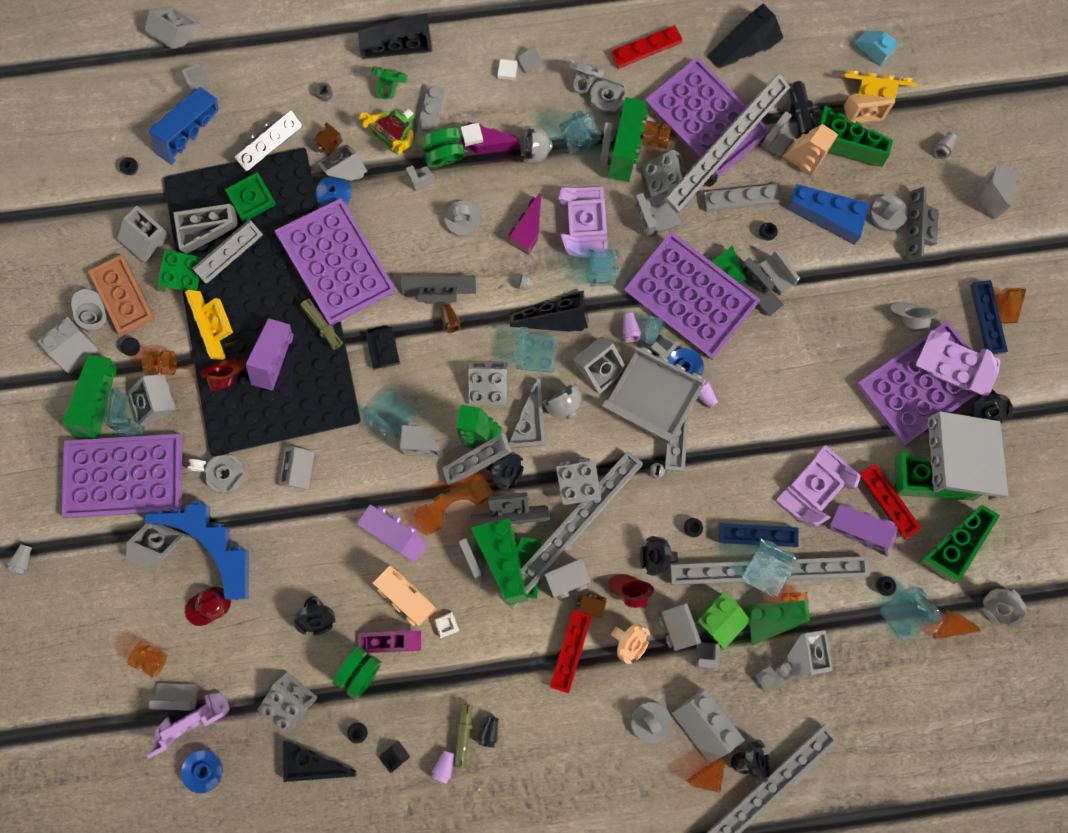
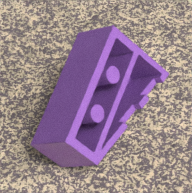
M272 319L267 320L246 363L251 385L273 391L288 346L293 340L290 324Z
M839 504L830 525L832 531L853 541L863 542L866 544L865 547L870 549L875 547L883 550L882 555L886 557L889 556L898 528L894 526L895 523L886 519L881 521L876 519L875 515L869 512H858L855 507L845 504V506Z
M369 505L357 525L415 563L428 543L417 536V530L407 524L404 527L401 525L403 521L392 515L391 518L387 516L388 511L378 505L375 508Z

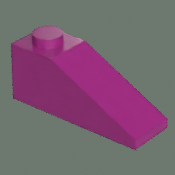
M421 631L358 633V646L366 650L367 653L421 651Z

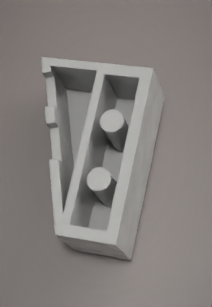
M231 204L173 212L179 250L185 254L238 227L236 209Z

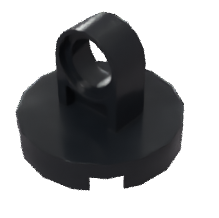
M993 389L990 395L983 397L979 394L978 400L971 409L973 417L1000 421L1001 423L1003 418L1006 416L1009 418L1014 411L1011 400L1005 395L997 394Z
M511 452L495 461L494 465L492 463L486 466V469L491 472V481L497 488L508 490L511 484L516 485L521 478L524 466L521 465L523 458L519 454Z
M648 537L645 540L648 541L646 545L641 547L640 562L642 568H646V574L661 576L668 570L670 563L678 562V552L671 551L668 541L663 537Z
M314 595L304 601L303 609L298 611L294 619L296 630L306 635V632H313V635L326 633L333 628L332 624L336 621L334 611L328 606H324L323 602Z
M758 739L750 740L747 743L746 752L737 753L732 757L731 767L733 770L740 774H750L756 783L767 782L766 777H770L771 765L769 755H764L762 749L765 748L764 743ZM744 758L746 761L745 766L738 769V760Z

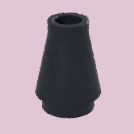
M487 716L478 737L479 745L489 748L495 747V743L497 744L498 718Z

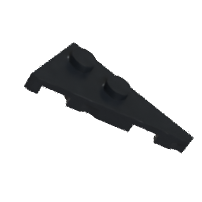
M288 740L282 741L283 782L357 776V770Z

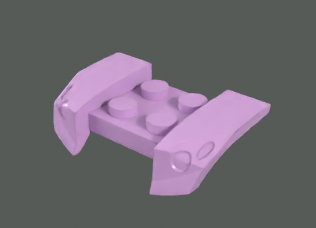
M562 187L559 200L561 206H568L570 235L561 234L567 253L582 258L607 257V226L603 187Z
M931 330L915 366L928 371L930 376L964 391H973L982 396L990 395L999 373L1000 360L993 356L992 352L988 349H981L979 354L948 340L949 332Z
M824 445L809 465L775 501L795 519L809 527H815L831 518L822 510L842 487L856 489L861 475L829 447Z
M213 693L205 695L206 705L175 723H172L170 717H167L155 730V743L147 755L148 759L171 746L177 737L188 730V726L190 730L202 722L207 726L223 717L229 711L228 701L223 694Z

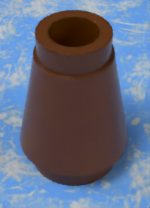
M450 304L442 305L440 310L443 329L447 333L458 331L461 328L460 319Z

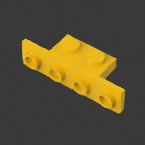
M848 70L847 74L842 73L841 76L861 79L859 95L868 94L895 100L898 85L917 87V83H913L912 78L901 77V81L894 80L895 76L883 75V78H876L877 74L867 72L865 76L858 75L859 71Z
M185 291L187 301L192 309L209 357L211 359L224 360L226 357L220 341L233 333L221 300L215 298L205 305L200 291Z

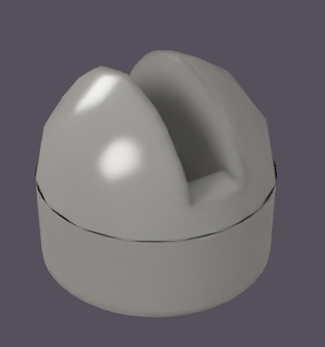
M522 274L519 289L529 290L533 285V280L531 277Z
M660 463L652 464L649 469V474L654 479H660L665 473V468ZM657 466L660 467L659 475H655Z

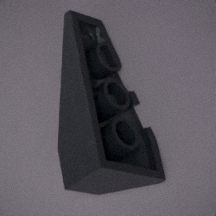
M762 3L731 31L707 57L720 69L738 62L739 59L747 56L752 57L755 53L763 50L764 52L770 50L784 38L776 15Z
M584 291L565 294L560 296L561 300L553 303L546 301L540 308L530 307L511 314L510 327L567 332L582 331L588 328L589 323Z

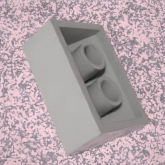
M702 688L672 712V715L709 764L727 755L745 741L707 689Z

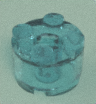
M577 111L572 115V118L559 124L561 134L570 152L580 151L579 148L583 146L586 149L590 148L601 139L600 135L602 133L592 113Z
M612 248L588 249L586 257H590V260L586 262L587 281L590 283L589 286H613L616 279H619V268L616 267L617 250Z

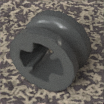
M322 82L316 86L315 92L319 100L328 101L332 98L333 92L328 83ZM325 89L327 90V93H326V94H324V93L321 94V91H322V90H324V91H325Z

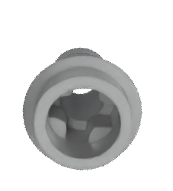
M948 132L934 146L933 153L937 158L945 159L951 155L957 139L956 134Z
M20 545L8 562L7 571L23 575L28 569L32 548Z

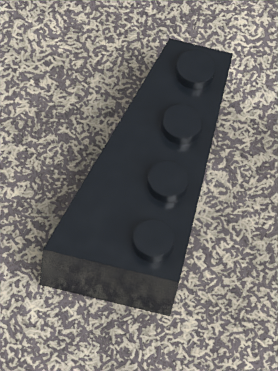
M427 13L358 30L359 49L362 59L433 52Z

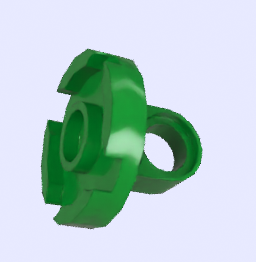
M372 66L371 74L379 77L377 93L382 99H391L395 96L398 82L407 83L408 75H405V73L392 69L382 70V67ZM385 86H388L390 89L388 96H385L383 93Z

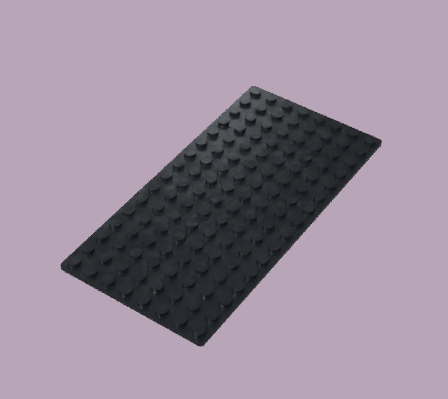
M305 148L266 155L248 171L237 161L166 176L163 179L175 252L183 254L185 253L179 250L173 212L231 204L234 207L225 189L257 172L276 203L275 206L249 219L263 235L207 284L199 278L197 291H200L205 305L215 298L221 300L233 333L220 341L226 357L224 360L238 358L242 359L246 365L268 319L290 324L293 340L288 346L273 391L251 385L246 366L242 371L235 374L234 382L230 387L215 392L210 390L207 379L201 376V371L224 360L211 359L209 357L192 309L187 301L186 293L182 291L209 452L212 456L357 425L361 422L342 323L340 321L332 325L334 332L343 342L339 348L333 350L327 340L321 337L320 331L306 312L300 307L303 301L310 299L323 316L275 234L276 229L319 209L308 153ZM237 210L238 227L187 254L204 259L240 228L245 222L242 221Z

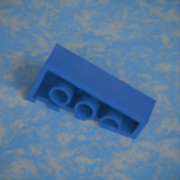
M199 87L191 92L183 102L178 103L157 124H154L149 130V135L155 154L172 165L176 161L174 159L178 152L182 154L186 149L184 145L190 138L194 140L198 135L199 128L201 126L205 127L219 111L217 98Z
M796 184L791 193L787 209L806 220L816 222L821 228L824 229L825 227L833 231L836 236H842L855 245L861 238L869 203Z

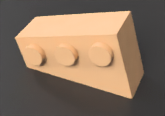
M822 124L810 130L808 134L801 135L799 139H794L782 154V157L799 167L802 172L812 176L825 158L838 134Z
M389 566L373 582L378 588L377 591L385 599L388 597L393 602L391 605L398 612L403 611L407 615L406 619L413 626L416 624L421 626L437 609L392 566Z

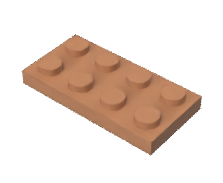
M122 254L88 271L119 335L123 336L155 319L126 258Z

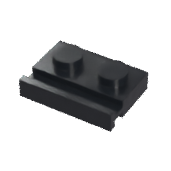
M392 327L366 333L374 370L401 364Z

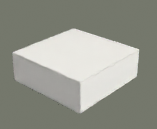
M500 59L498 79L516 80L518 61Z
M479 123L461 127L465 146L483 142Z
M453 612L434 619L440 638L460 631Z

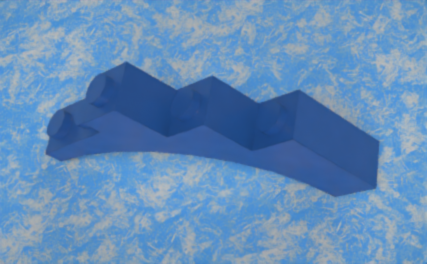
M193 501L192 505H186L185 513L184 510H172V513L164 514V511L156 510L152 511V514H145V523L181 529L204 545L219 568L225 599H249V551L243 550V547H231V551H229L230 529L224 527V524H212L210 528V506L204 504L203 501Z

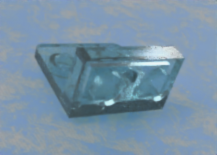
M520 327V333H516L515 337L518 351H514L513 362H516L517 369L554 372L558 338L554 335L528 333V327Z
M111 389V394L108 395L109 410L105 416L106 426L120 434H125L124 436L126 437L144 435L145 427L132 419H127L129 397L118 389Z
M388 389L371 409L366 406L361 411L365 416L363 419L369 425L373 426L375 424L382 436L385 438L389 436L393 440L401 433L402 425H407L417 414L416 408L393 389Z
M760 539L757 544L756 553L742 574V580L772 597H777L796 568V557L790 551H783L777 548L773 542Z
M917 586L908 587L880 608V614L903 642L911 639L929 624H937L942 620L938 608L934 604H930L924 590Z

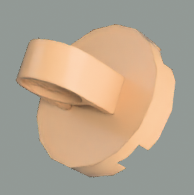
M636 624L624 632L615 626L610 635L620 641L617 648L619 659L627 664H631V660H638L643 655L649 644V641L646 640L647 635L650 636V632L646 627Z

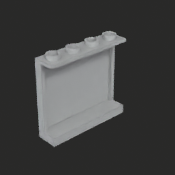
M635 347V353L610 398L604 401L602 407L605 411L672 445L705 386L703 378L694 372L689 374L681 365L675 364L674 366L668 363L669 360L663 356L658 355L656 357L652 355V352L645 347H641V349Z
M938 412L928 418L934 492L947 489L988 495V499L992 501L1007 497L1008 487L1001 422L946 412Z

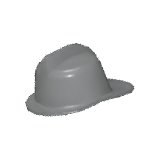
M83 289L77 291L71 299L73 317L81 329L91 333L93 330L104 326L106 322L104 304L100 295L92 290Z
M894 303L890 307L892 312L902 316L906 327L918 331H928L931 319L937 316L938 313L935 309L909 303Z

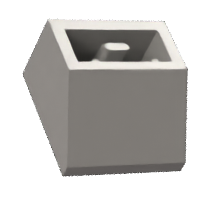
M136 205L123 218L117 239L145 263L171 236Z

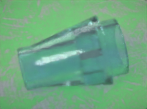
M649 316L645 323L644 343L649 345L655 343L664 326L662 319Z

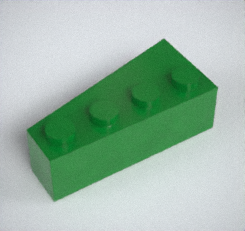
M625 97L608 178L630 182L633 164L638 163L640 154L636 153L637 149L640 150L643 139L639 138V136L644 135L646 124L642 122L643 120L646 121L649 110L645 109L647 101Z
M825 105L817 127L823 124L838 134L828 152L883 167L890 155L893 140L873 129L870 131L862 126L863 124L857 121L854 123L846 119V116L840 112L836 114L830 111L831 108Z
M87 356L62 424L75 439H99L113 379L117 371L111 358Z
M460 404L456 430L461 443H464L465 447L475 448V445L480 446L502 434L503 427L498 426V423L494 422L492 417H488V414L481 408Z
M901 452L895 457L896 492L899 496L975 501L982 496L981 494L947 489L934 492L930 461L919 456H910L909 453Z
M980 505L926 554L919 563L952 584L960 582L1000 515L986 506Z
M510 519L471 527L507 604L512 605L528 601L513 525Z

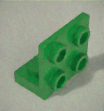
M165 249L157 291L165 292L166 288L184 292L187 290L197 291L200 277L192 268L203 258Z

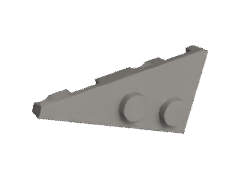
M540 379L535 381L515 431L509 441L510 448L545 446Z

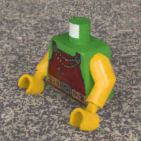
M394 109L376 115H369L365 112L360 114L358 121H364L363 127L367 128L370 125L372 134L397 155H401L404 150L412 146L414 131L410 121L415 116L409 109H406L401 115Z

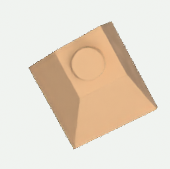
M868 94L851 95L844 104L846 118L854 123L856 121L866 123L884 120L894 105L895 100Z

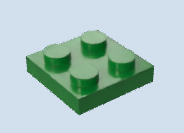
M258 172L225 189L243 222L276 205Z

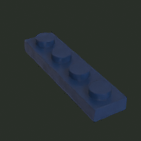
M992 281L973 282L970 284L984 348L991 351L993 355L1005 354L1008 352Z
M719 523L718 543L798 547L799 527Z

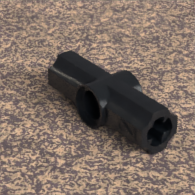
M796 81L789 85L788 91L791 99L790 112L792 118L796 120L799 136L808 134L810 130L814 129L815 124L812 116L813 103L811 100H808L805 84L801 81Z

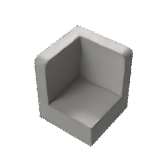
M199 64L182 70L192 92L199 87L206 91L212 89Z
M413 165L406 168L415 191L435 183L434 175L427 166L415 171Z
M662 336L658 342L651 346L650 351L656 357L660 355L668 359L680 343L678 341L673 343L666 336Z
M697 644L696 667L719 669L720 644Z

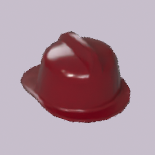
M226 359L203 369L201 376L207 379L210 390L215 392L230 387L234 382L235 374L242 371L246 365L242 359Z
M627 574L614 575L608 581L610 590L621 596L624 604L630 608H646L649 597L654 592V588L650 583Z
M215 586L208 588L188 601L185 607L186 618L195 626L207 625L228 612L231 600L224 598L223 588Z

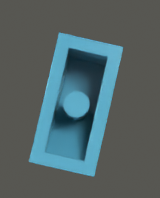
M866 30L854 42L857 47L879 66L893 54L899 44L886 32Z

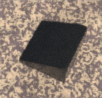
M399 741L379 756V759L390 773L410 758V755Z

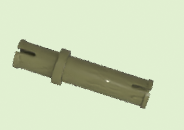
M310 299L303 301L300 307L318 328L321 337L327 340L333 350L339 348L343 342L334 332L333 326L326 322Z
M460 704V717L456 726L458 734L453 767L466 769L470 729L473 726L471 724L473 705Z

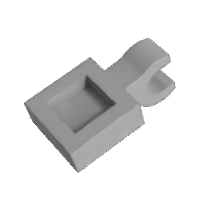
M786 662L775 668L772 663L757 672L755 677L765 692H768L784 682L782 677L790 673L792 667Z

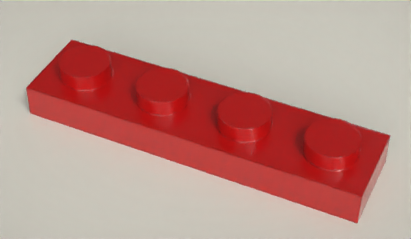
M673 25L611 51V56L617 68L620 69L679 45L683 39L676 25Z
M876 463L859 473L861 475L860 479L889 520L895 523L894 526L898 527L897 531L904 540L922 529Z
M573 609L550 688L569 694L592 615Z

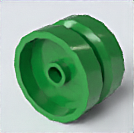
M457 128L438 130L420 139L423 151L428 152L425 155L428 167L448 165L466 156L463 145L458 144L461 137Z
M357 646L350 653L332 682L339 689L345 688L350 683L347 694L355 700L368 688L382 664V661L375 656L366 660L367 651L360 646Z

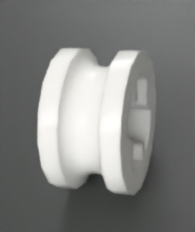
M189 459L190 466L187 467L188 470L205 472L204 465H206V461Z

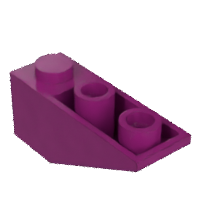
M480 123L483 142L465 146L463 136L461 138L464 150L476 154L520 148V138L513 134L501 133L495 128L483 127Z
M540 193L536 198L533 197L528 205L529 209L526 213L523 212L518 220L519 224L517 227H513L509 233L510 245L527 255L530 254L539 238Z

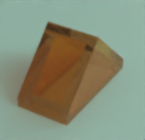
M1005 288L995 296L1001 323H1018L1026 288Z
M947 611L933 633V637L946 638L979 632L980 628L956 611Z
M722 758L717 759L686 781L691 787L721 792L725 766L724 760Z

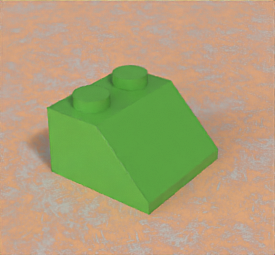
M722 592L694 622L717 644H720V647L724 650L749 623V618L730 596Z

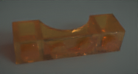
M476 473L472 474L466 479V483L454 485L450 488L451 492L448 494H440L433 499L434 502L430 505L424 504L416 509L417 513L414 516L427 536L444 527L445 511L453 502L469 500L479 505L486 501L488 496H494L493 491L481 473L479 475Z

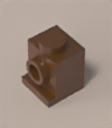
M326 122L324 124L325 129L316 135L314 139L316 143L313 146L319 153L324 152L329 156L343 140L340 133Z
M588 593L587 596L579 594L576 606L579 607L578 611L602 618L607 598L603 597L601 601L598 600L599 596Z

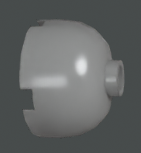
M526 126L524 130H527L526 134L521 136L520 142L521 156L525 155L523 162L539 163L552 150V141L544 129L536 126Z
M575 383L573 387L568 385L552 393L553 398L550 400L548 397L543 400L545 408L552 416L569 419L577 414L576 410L581 406L582 396Z

